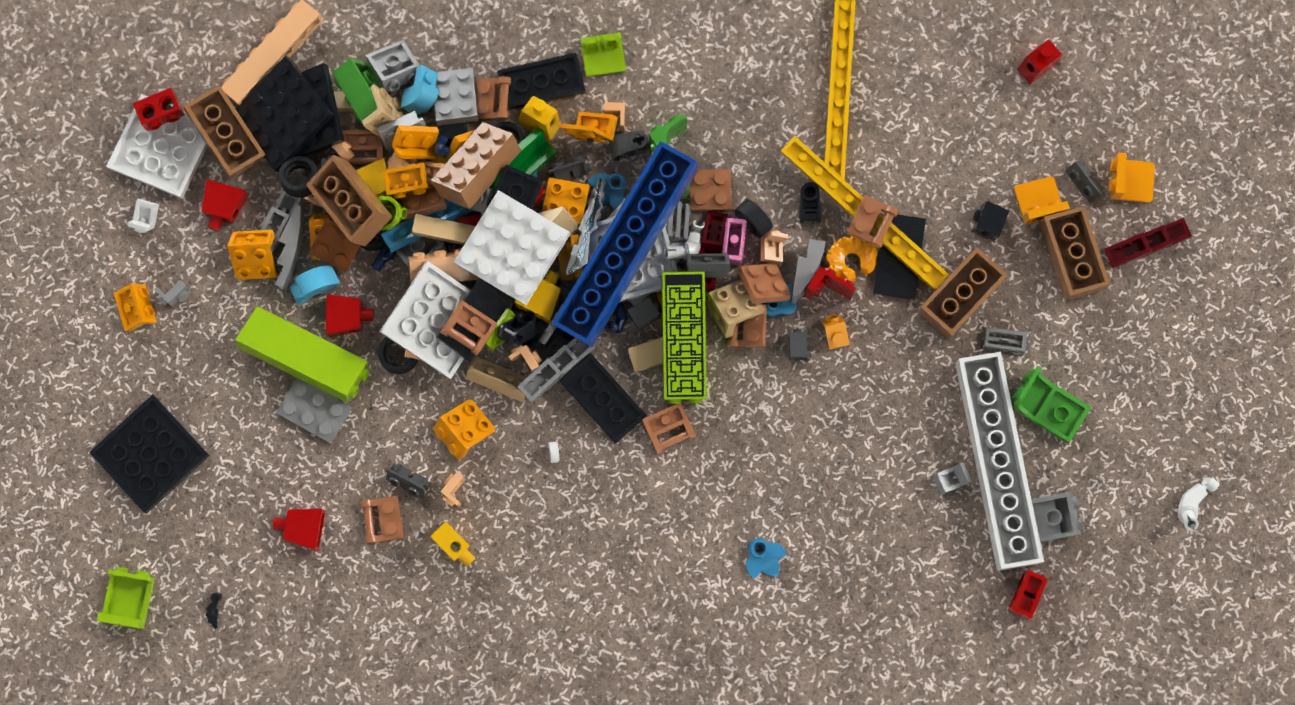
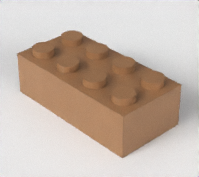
M220 85L183 106L184 112L229 180L265 159V153Z
M482 122L431 179V182L440 197L470 209L503 172L505 165H509L520 153L521 149L512 133Z
M332 155L306 184L351 243L366 246L392 218V215L346 159Z
M1081 206L1043 217L1039 225L1064 300L1068 301L1105 290L1110 285L1085 207Z
M976 247L926 300L917 313L949 340L1003 283L1008 274Z

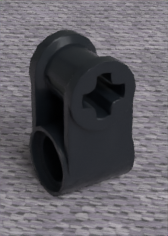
M806 183L801 188L799 223L804 221L821 223L820 191L815 183ZM812 190L815 196L808 198L804 195V191Z
M530 311L519 313L499 327L497 332L498 338L502 341H508L513 348L520 347L523 343L537 335L536 316Z

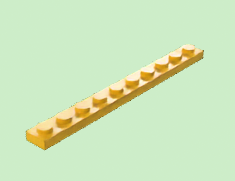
M835 0L824 162L844 180L856 0Z
M794 136L782 148L780 153L854 218L864 197ZM879 213L870 231V234L874 237L885 217L882 213ZM891 222L882 240L884 242L883 245L935 291L950 274Z

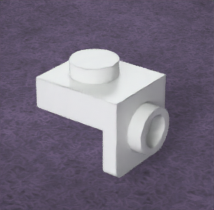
M142 199L136 200L133 220L128 222V226L134 228V231L139 233H146L153 229L156 223L159 204Z

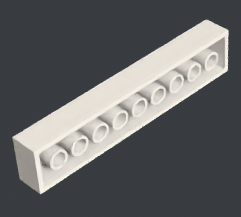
M1001 352L960 358L955 365L997 571L1041 564L1044 562Z

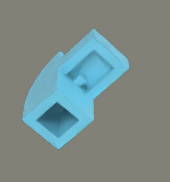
M423 65L418 66L414 86L403 90L400 108L410 113L415 111L416 115L428 111L435 103L440 91L435 88L438 73Z
M332 265L316 267L296 277V282L289 288L296 304L302 305L317 294L330 292L340 282Z

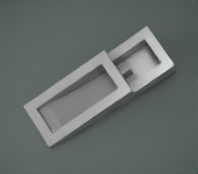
M809 239L806 258L798 257L791 303L795 304L805 294L809 283L818 271L826 241Z

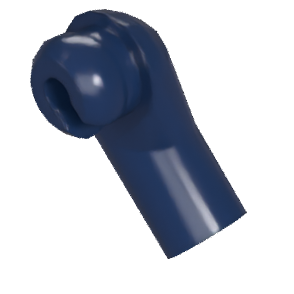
M440 135L432 148L435 155L442 156L443 158H447L450 152V148L446 147L448 142L446 136Z
M386 246L380 250L371 267L380 272L386 262L395 258L397 252L391 253Z
M619 302L615 308V322L611 321L608 325L611 333H620L627 321L625 307L622 302Z

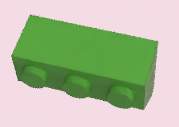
M350 58L333 71L332 74L335 77V84L344 92L346 102L355 110V117L360 123H363L362 120L378 109L371 86L375 84L380 89L382 87L377 81L376 74L369 63Z

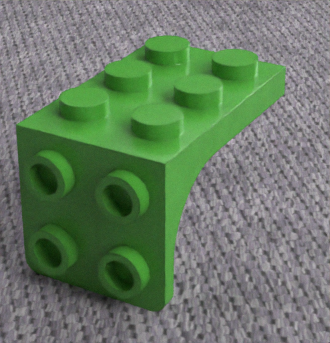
M685 114L681 116L676 115L669 120V123L663 126L657 125L651 130V133H649L651 156L660 141L668 145L674 136L687 129V117ZM690 185L684 192L682 200L689 197Z
M1042 367L1031 368L1021 381L1024 384L1023 387L1020 386L1018 390L1016 389L1011 397L1013 410L1067 444L1070 443L1091 407L1047 380L1040 372Z

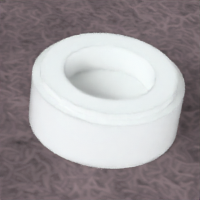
M556 441L548 442L550 462L558 463V443Z

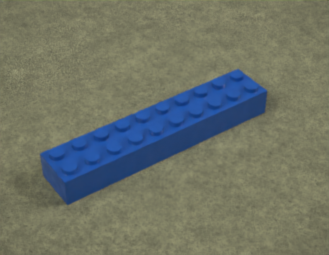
M660 141L552 322L554 326L591 348L593 347L698 171L699 165L696 160Z

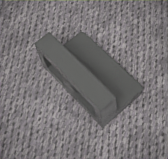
M728 253L686 254L685 272H705V278L727 277V272L730 271Z

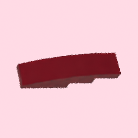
M707 211L699 254H721L728 214ZM705 278V292L714 291L716 278Z
M1183 217L1165 226L1162 225L1148 232L1137 234L1104 250L1112 268L1190 239L1192 234Z

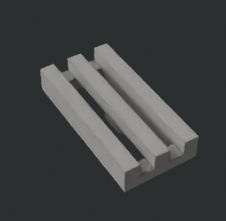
M679 202L675 208L677 209L675 235H672L673 213L667 221L666 231L669 240L687 242L690 204L682 205V202ZM681 210L684 211L682 237L680 236Z
M985 327L984 349L1025 354L1027 332ZM989 333L1022 337V341L991 337ZM988 341L1021 345V348L989 344Z

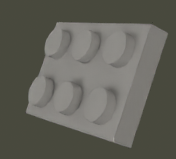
M473 68L437 72L435 88L440 90L435 101L437 126L478 121Z
M296 378L276 413L331 444L353 407Z

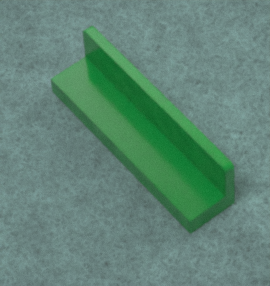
M536 128L518 144L521 151L508 166L533 175L557 154V149L546 142L544 131ZM500 174L499 177L492 183V185L490 186V188H494V190H495V187H496V185H497V183H498V181H499V178H500L501 174Z

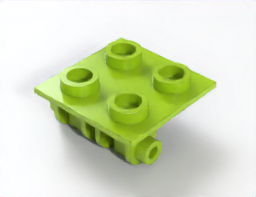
M620 32L580 38L586 77L626 71Z

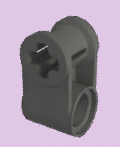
M643 131L614 136L613 141H609L614 161H619V158L623 157L627 159L631 156L643 154L650 147L648 137ZM638 139H641V145L637 144Z

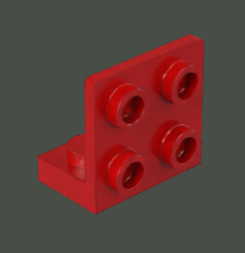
M819 267L809 283L804 297L812 300L814 296L818 298L825 285L851 300L856 288L850 280L846 278L840 279L835 276L836 273L827 267L824 269Z

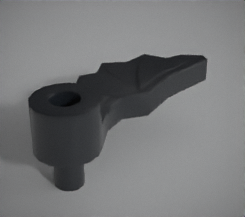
M219 592L211 595L213 602L206 608L207 613L205 614L208 618V623H211L215 629L218 628L219 611L217 604L222 599V594Z

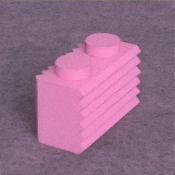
M726 218L722 253H728L730 265L734 266L742 265L747 227V221L743 219Z

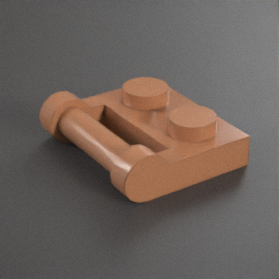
M510 77L477 78L476 101L478 120L509 119L507 105L509 85H511ZM498 86H500L499 111H497Z
M342 130L344 139L352 146L350 148L352 152H377V157H352L348 160L352 166L369 165L384 158V142L370 130Z
M865 194L846 233L870 245L881 248L884 243L882 240L899 210ZM880 211H882L886 215L875 237H873L869 233Z
M460 300L440 333L445 336L449 335L471 349V353L478 355L497 322L463 300ZM455 323L479 337L477 342L475 343L453 328Z
M762 304L765 309L763 314L744 321L743 340H738L739 323L736 324L733 336H730V339L727 340V347H765L767 306L765 304Z
M681 402L642 419L657 455L662 453L664 449L688 438L690 440L696 438ZM684 425L686 431L659 442L658 436Z
M399 496L360 501V506L364 512L367 535L365 537L366 544L404 538ZM378 506L381 535H375L371 507Z

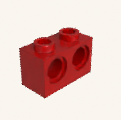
M171 87L133 103L140 123L146 131L157 130L161 125L168 122H176L180 117L185 116L177 94ZM173 104L170 110H165L167 105ZM154 112L151 118H146L148 113Z
M1030 570L1024 571L1007 611L1026 620L1032 619L1048 578Z

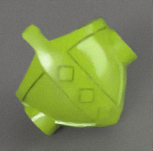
M379 196L380 202L392 215V218L381 230H391L399 224L401 219L407 218V209L402 208L390 196Z

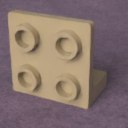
M373 84L371 90L378 109L362 120L365 128L381 138L377 127L404 116L400 108L401 102L397 98H392L385 89H380Z
M742 280L711 291L708 294L706 307L725 338L733 336L737 323L763 314L765 311L761 303L752 304Z

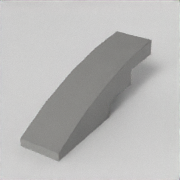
M295 171L289 184L301 186L310 181V178ZM284 190L275 207H271L261 227V230L274 231L275 238L271 246L272 253L280 242L278 240L296 205L302 206L305 201L303 198H295L288 195Z
M298 204L278 240L284 246V249L277 264L283 269L275 286L284 292L287 291L295 272L304 232V210Z
M574 338L567 345L559 349L550 359H546L517 387L531 402L535 401L588 356L596 346L593 345L591 348Z

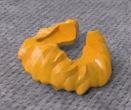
M844 236L834 241L826 255L829 269L836 273L835 276L855 282V271L846 266L845 257L849 254L857 255L860 259L861 270L859 272L867 276L875 268L877 250L875 246L856 237L850 236L847 238Z

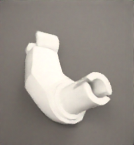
M696 220L693 221L688 240L683 246H665L664 255H667L665 259L683 258L686 261V254H698L701 249L705 223L703 222L702 226H697Z
M1204 478L1202 485L1197 483L1182 495L1178 508V519L1184 523L1187 530L1192 531L1193 525L1195 529L1198 528V504L1208 494L1206 489L1213 492L1219 487V483L1214 478Z

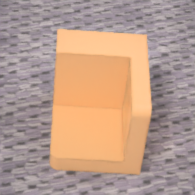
M604 102V114L618 117L615 132H625V103Z

